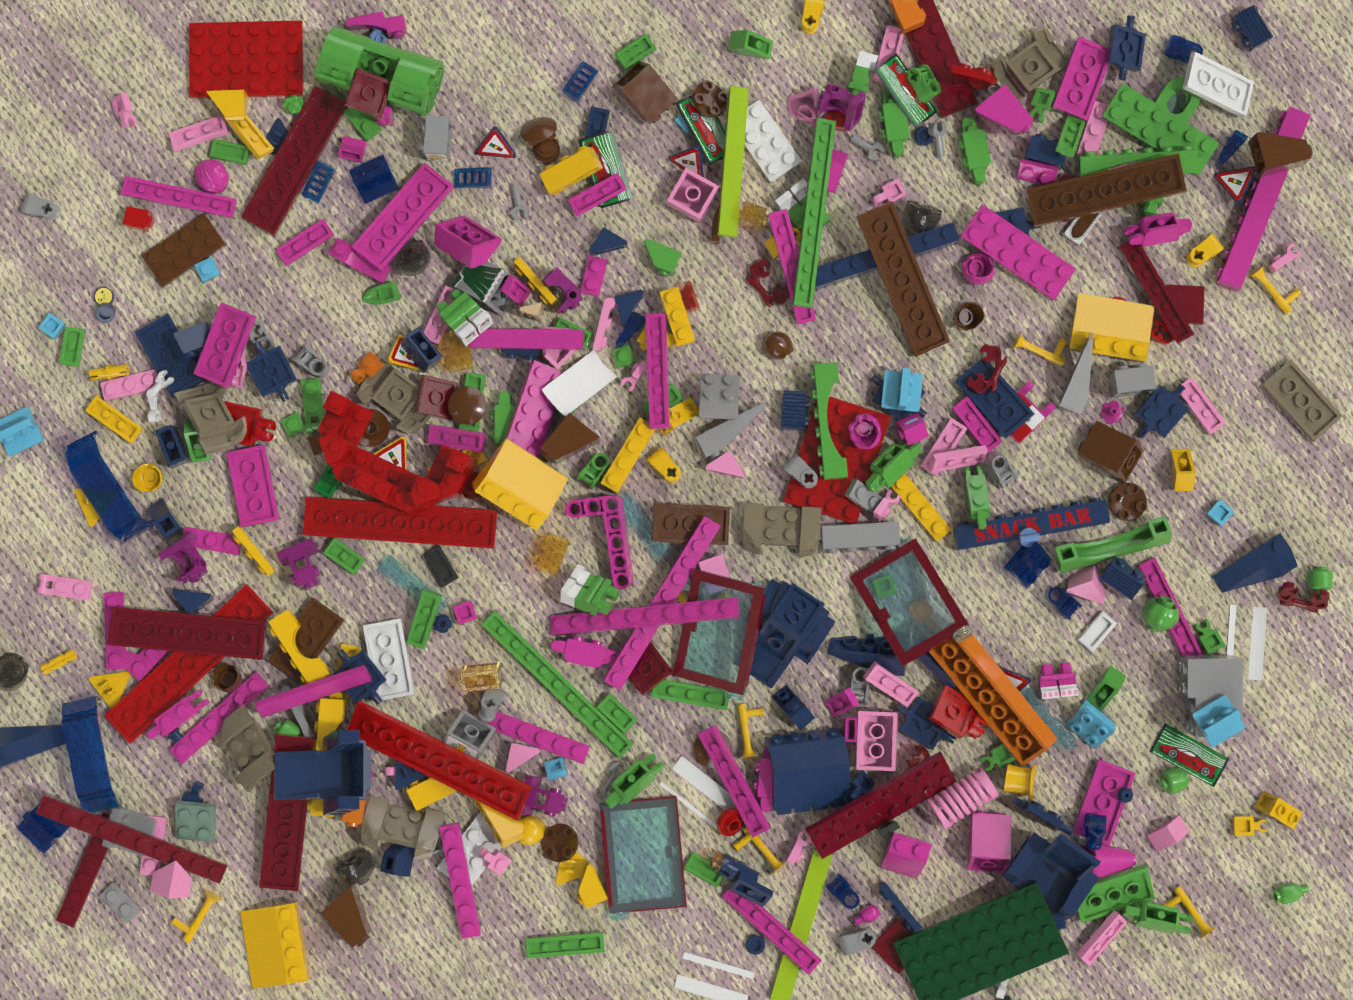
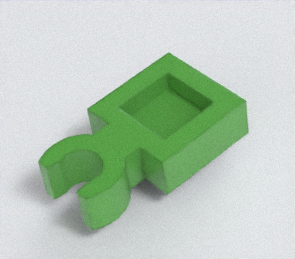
M1037 87L1031 102V106L1035 108L1029 113L1030 116L1034 119L1039 114L1038 121L1043 123L1045 120L1044 111L1051 110L1056 93Z
M1204 619L1206 627L1201 628L1196 623L1195 630L1202 634L1198 640L1206 654L1210 655L1226 645L1217 629L1211 631L1209 620Z
M1002 744L991 750L992 757L986 756L980 761L981 763L985 761L990 762V766L985 769L986 772H990L997 764L1001 769L1017 759Z

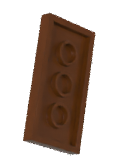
M204 213L141 256L164 288L195 267V264L204 261L225 247L226 244Z
M653 503L651 542L687 543L702 517L706 516L721 526L710 544L728 545L730 507Z
M313 598L297 619L301 625L296 634L297 649L307 658H318L342 626L345 619ZM278 646L268 661L300 683L302 681L300 678L301 672L298 668L295 670L289 661L291 657L288 652L284 653L281 647Z

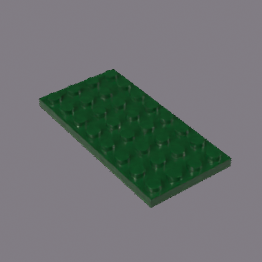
M1037 881L893 942L919 1000H960L1069 954Z

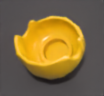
M145 463L133 471V486L140 492H153L162 485L163 474L161 469L155 464Z
M534 815L521 818L520 821L525 830L523 838L518 840L519 843L530 846L541 841L545 831V823L541 818Z

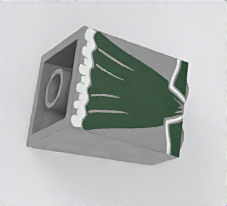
M488 261L476 268H469L464 264L452 284L454 288L462 293L466 292L473 300L500 316L504 315L512 301L500 291L504 281L510 274Z

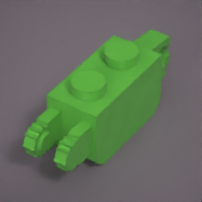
M886 90L883 92L881 110H878L879 121H883L884 129H881L882 140H886V145H890L892 156L899 158L902 157L904 152L903 143L908 140L910 135L908 118L890 92Z
M974 117L962 119V134L960 139H958V146L964 153V157H962L963 168H967V173L971 172L974 184L980 186L986 179L985 170L991 163L985 131L978 129Z
M505 390L500 392L499 405H495V410H491V421L495 422V429H491V441H495L497 449L505 439L515 410V406L511 405V395Z
M905 442L901 445L892 443L871 463L870 469L873 474L866 481L869 491L875 493L883 486L890 488L915 464L914 458L920 454L922 450L921 445L914 443L908 446Z
M977 465L975 469L977 475L971 476L970 468L966 466L964 467V487L969 518L972 520L976 519L978 530L986 529V518L990 517V503L985 474L982 473L981 465Z
M650 754L643 761H636L612 783V789L609 791L611 795L604 800L610 809L618 803L621 805L625 803L627 805L655 780L654 776L664 768L662 762L657 763L650 770L647 768L655 761L657 757L655 754Z
M1142 902L1140 905L1135 904L1134 907L1125 906L1123 908L1122 916L1132 918L1135 926L1171 934L1174 932L1189 934L1191 932L1189 927L1179 925V921L1192 922V916L1180 913V910L1177 908L1150 902Z

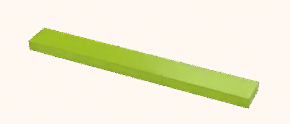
M729 87L717 236L736 238L738 233L749 88Z
M817 849L813 850L790 931L805 945L809 938L833 856L831 854L822 859ZM784 952L770 996L771 1000H790L800 967Z

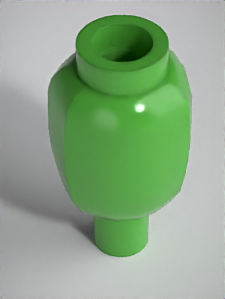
M1296 883L1283 884L1273 891V898L1275 902H1281L1282 904L1292 903L1299 900L1302 894L1308 893L1309 887L1308 885L1299 886Z

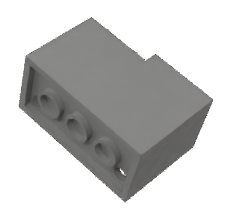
M1234 655L1180 656V660L1177 662V670L1180 672L1177 690L1180 691L1181 695L1188 698L1185 699V710L1188 711V718H1185V729L1188 730V733L1195 737H1205L1194 720L1192 713L1222 695H1226L1232 706L1238 709L1242 715L1240 719L1243 722V659ZM1243 730L1231 737H1243Z

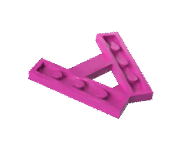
M124 592L104 593L106 670L126 669L141 682L169 651L143 649L140 654H136L126 650V647L108 645L112 606L125 608Z

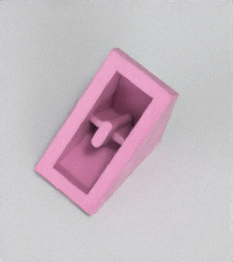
M730 451L706 465L705 471L743 479L744 473Z
M511 743L506 766L507 773L540 753V748Z
M1178 815L1146 836L1156 852H1159L1178 843L1190 831Z

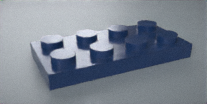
M166 314L136 331L135 334L158 374L162 370H167L168 373L164 376L165 380L167 381L169 377L174 378L173 383L166 387L174 399V393L191 389L207 379L194 374L197 366L195 358L178 360L169 339L173 333L179 330L170 314Z
M981 359L959 377L955 383L1002 437L1007 439L1033 417L1035 413L1001 375L998 378L997 388L993 393H991L992 387L983 394H978L972 388H968L967 382L970 376L973 381L978 379L976 373L983 374L986 381L991 378L994 367L991 363H985Z

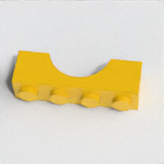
M639 418L601 481L602 486L617 495L639 456L657 430H651L649 422Z
M290 609L285 610L268 622L270 624V627H268L274 637L278 636L281 641L279 646L284 653L288 652L291 657L289 660L295 670L299 669L302 674L300 678L305 685L332 675L322 658H307L297 649L295 640L301 625Z

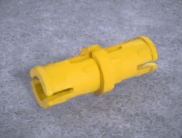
M127 363L116 366L106 365L103 368L89 369V377L91 381L100 379L113 380L114 377L129 376L130 369L127 368L129 367Z

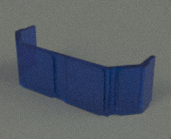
M94 431L65 446L62 452L74 480L93 506L94 511L107 531L121 544H125L152 529L155 520L146 521L138 514L101 457L95 439L98 432Z
M98 696L62 703L61 720L77 799H79L82 809L92 813L120 807L123 804L122 801L118 802L111 785L97 717L98 701H101V698Z

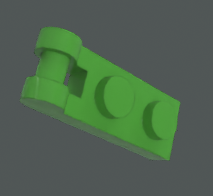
M320 378L301 380L307 433L319 430L318 427L325 415L324 408H322L324 403ZM319 417V422L312 423V418Z

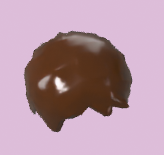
M975 302L960 304L954 312L953 325L965 331L975 329L985 317L983 308Z
M780 331L768 333L762 341L763 352L772 359H785L787 355L794 351L789 336Z
M225 663L222 666L216 667L215 670L213 669L214 686L218 690L233 692L241 685L242 675L236 666Z

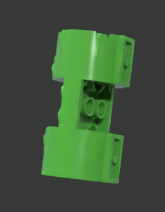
M333 26L324 41L317 60L315 76H317V80L349 91L355 71L358 68L391 81L386 103L426 116L431 113L435 105V101L432 100H435L437 93L440 91L445 65H443V61L410 50H402L375 41L371 37Z

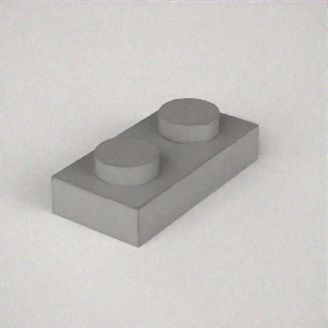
M857 479L852 480L845 493L847 498L871 515H873L874 510L883 499L877 493L869 491L868 487Z
M113 882L100 895L126 923L141 910L116 882Z

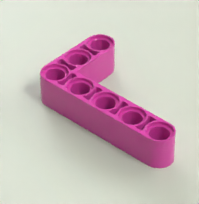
M608 495L568 502L565 506V512L571 518L604 515L613 584L617 589L630 587L634 582L622 498L618 495ZM610 499H614L616 501L617 505L615 509H612L609 506ZM592 501L597 503V511L591 509ZM574 503L579 506L577 514L572 510ZM613 518L618 519V521H619V526H618V528L613 527V525H612V519H613ZM616 537H619L622 541L620 547L614 543ZM618 556L623 557V566L617 563ZM621 575L627 578L626 585L620 583L619 578Z

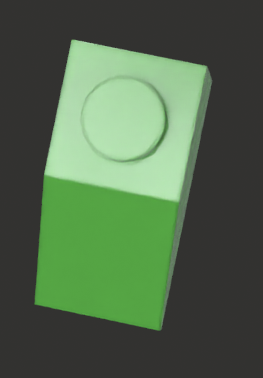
M750 30L731 31L728 50L740 55L770 59L773 41Z
M646 238L644 244L654 268L658 270L657 273L664 277H668V275L673 276L681 257V252Z
M190 418L185 419L184 436L192 463L211 460V454L205 455L197 441L198 433Z
M1109 666L1101 675L1086 700L1101 712L1119 692L1126 676L1112 666Z

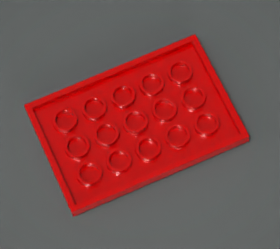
M303 21L189 23L190 99L211 98L206 91L244 90L248 97L304 96Z
M829 396L827 405L828 429L836 450L842 458H846L848 477L846 479L824 480L823 476H820L819 473L822 457H818L817 452L820 438H816L815 426H819L818 419L814 418L813 407L798 456L817 474L818 481L816 486L809 489L791 477L783 502L800 508L802 506L821 508L822 515L850 524H857L862 508L847 498L845 493L853 479H857L866 485V481L873 474L870 469L871 463L878 458L891 416ZM859 414H870L880 424L881 438L877 446L872 449H860L850 439L848 426ZM806 475V476H805V479H806V480H805V483H807V482H811V483H812V482H813V480H812L813 475H810V476H807V475Z

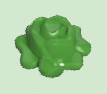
M291 95L285 99L282 106L285 108L286 113L290 112L293 115L299 113L305 103L302 97Z

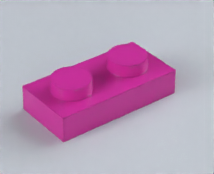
M385 106L381 119L374 117L376 123L384 127L387 125L393 126L395 118L392 108Z
M1021 159L1016 178L1044 185L1055 182L1058 167Z
M589 255L580 293L599 297L608 262L607 259Z
M509 275L504 281L500 290L521 307L531 292L528 287L512 275Z
M850 687L824 701L834 718L859 705Z

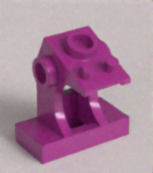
M827 84L825 91L821 90L818 104H821V106L817 105L816 108L819 111L818 116L821 117L827 110H838L845 117L844 128L851 131L861 120L866 94L860 91L855 96L838 85Z
M558 267L553 268L541 282L546 287L557 286L562 290L564 301L556 312L561 311L564 314L567 312L566 308L569 307L572 310L580 306L579 302L583 298L579 288ZM570 292L574 294L573 299L569 297Z
M195 532L190 533L158 554L161 561L171 557L178 562L181 570H179L180 577L176 581H182L183 584L187 583V581L191 583L198 582L202 579V576L208 573L206 561L192 544L198 538ZM186 554H188V556L190 557V559H191V561H192V565L189 563V561H188L187 558L185 557Z
M312 538L276 552L278 560L283 567L290 564L293 572L290 576L294 585L305 588V591L311 587L319 586L318 582L320 579L318 576L320 572L316 564L312 565L310 556L319 553V550ZM305 559L307 566L297 569L296 562Z
M526 776L525 783L532 786V790L523 809V815L531 816L534 808L544 810L545 815L552 817L560 814L561 811L565 812L568 798L565 797L566 794H561L562 790L551 788L550 791L541 789L539 787L542 778ZM538 793L547 795L544 805L536 803Z

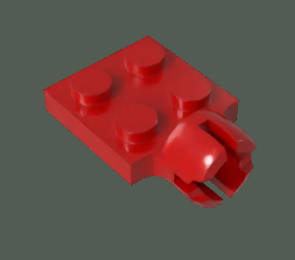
M959 63V66L952 65L951 73L969 79L970 85L975 89L984 91L991 85L996 86L998 78L992 76L993 72L986 68H973L963 63Z
M224 401L234 422L245 416L246 435L237 444L254 447L257 440L265 442L273 440L275 434L265 430L276 431V422L272 419L263 418L262 409Z
M947 685L942 686L929 719L959 739L964 737V734L973 739L979 738L986 730L981 727L982 725L987 727L986 721L976 713L975 708L966 697Z

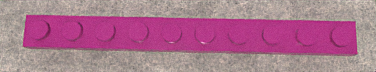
M706 516L702 517L648 606L673 604L691 576L693 569L696 568L721 527L719 524ZM659 626L634 628L603 681L620 691Z
M737 597L615 609L610 610L607 615L598 612L596 616L591 615L590 612L550 616L551 635L560 636L739 618V600Z

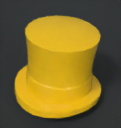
M1008 763L1004 778V792L1028 795V800L1032 801L1038 765L1034 764L1032 768Z

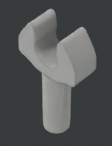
M943 121L930 123L928 128V134L935 138L937 158L944 157L942 136L947 133V128Z
M856 135L850 140L867 151V159L870 161L878 162L880 160L873 154L874 150H878L881 153L885 152L882 144L879 142L870 145Z
M518 185L511 186L515 205L510 210L512 218L518 221L517 212L521 210L524 212L525 219H528L529 207L522 204Z
M621 762L610 766V777L598 789L603 795L609 790L612 783L622 775L616 772Z

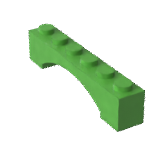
M1191 145L1180 146V149L1172 150V147H1160V151H1153V148H1141V152H1133V149H1122V153H1114V150H1104L1103 154H1095V151L1083 152V155H1079V174L1081 177L1106 171L1128 162L1149 161L1178 153L1183 174L1197 173V150L1192 149Z
M837 362L814 364L813 369H810L811 381H815V388H812V397L817 402V407H814V418L818 419L819 426H815L816 438H820V445L817 446L818 457H822L819 473L820 476H823L824 480L846 479L848 477L846 458H842L836 450L830 437L827 423L829 395L833 385L839 382Z
M1164 516L1147 521L1146 524L1132 531L1109 539L1082 544H1074L1072 542L1055 547L1054 558L1061 574L1111 560L1114 556L1118 558L1171 543L1172 530L1167 517Z

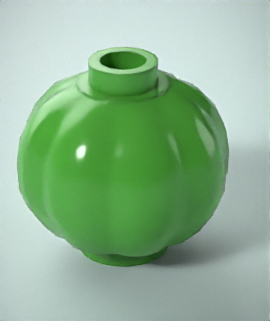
M1160 596V598L1155 597L1145 603L1142 615L1148 623L1150 630L1159 632L1160 630H1168L1176 625L1179 620V610L1175 606L1174 600L1166 596Z

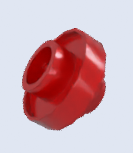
M729 808L718 817L716 828L722 835L730 837L739 832L744 821L737 809Z

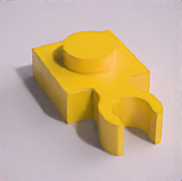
M1233 816V836H1254V830L1267 832L1268 829L1260 828V824L1267 822V820L1259 819L1254 822V816Z

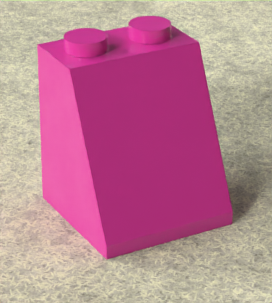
M1005 84L974 110L976 115L1015 134L1020 132L1022 134L1026 133L1032 128L1031 123L1034 121Z
M984 811L972 812L969 828L967 870L1003 873L1011 860V815H1006L1005 813L987 814Z
M894 831L889 834L880 868L917 879L927 863L932 844Z

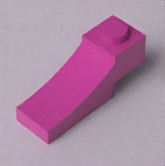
M382 11L346 19L349 31L372 30L375 28L387 33L389 38L393 37V39H400L405 34H408L403 15L385 18Z
M337 237L329 255L383 284L392 267L387 265L380 272L356 253L351 247L352 244Z

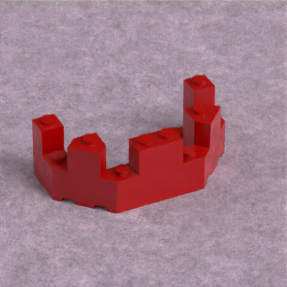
M332 390L330 391L322 407L326 410V413L318 427L321 437L318 439L326 462L332 466L337 480L409 514L462 495L476 466V459L455 448L452 449L442 444L427 477L424 478L359 448L358 446L375 412L356 404L347 397Z

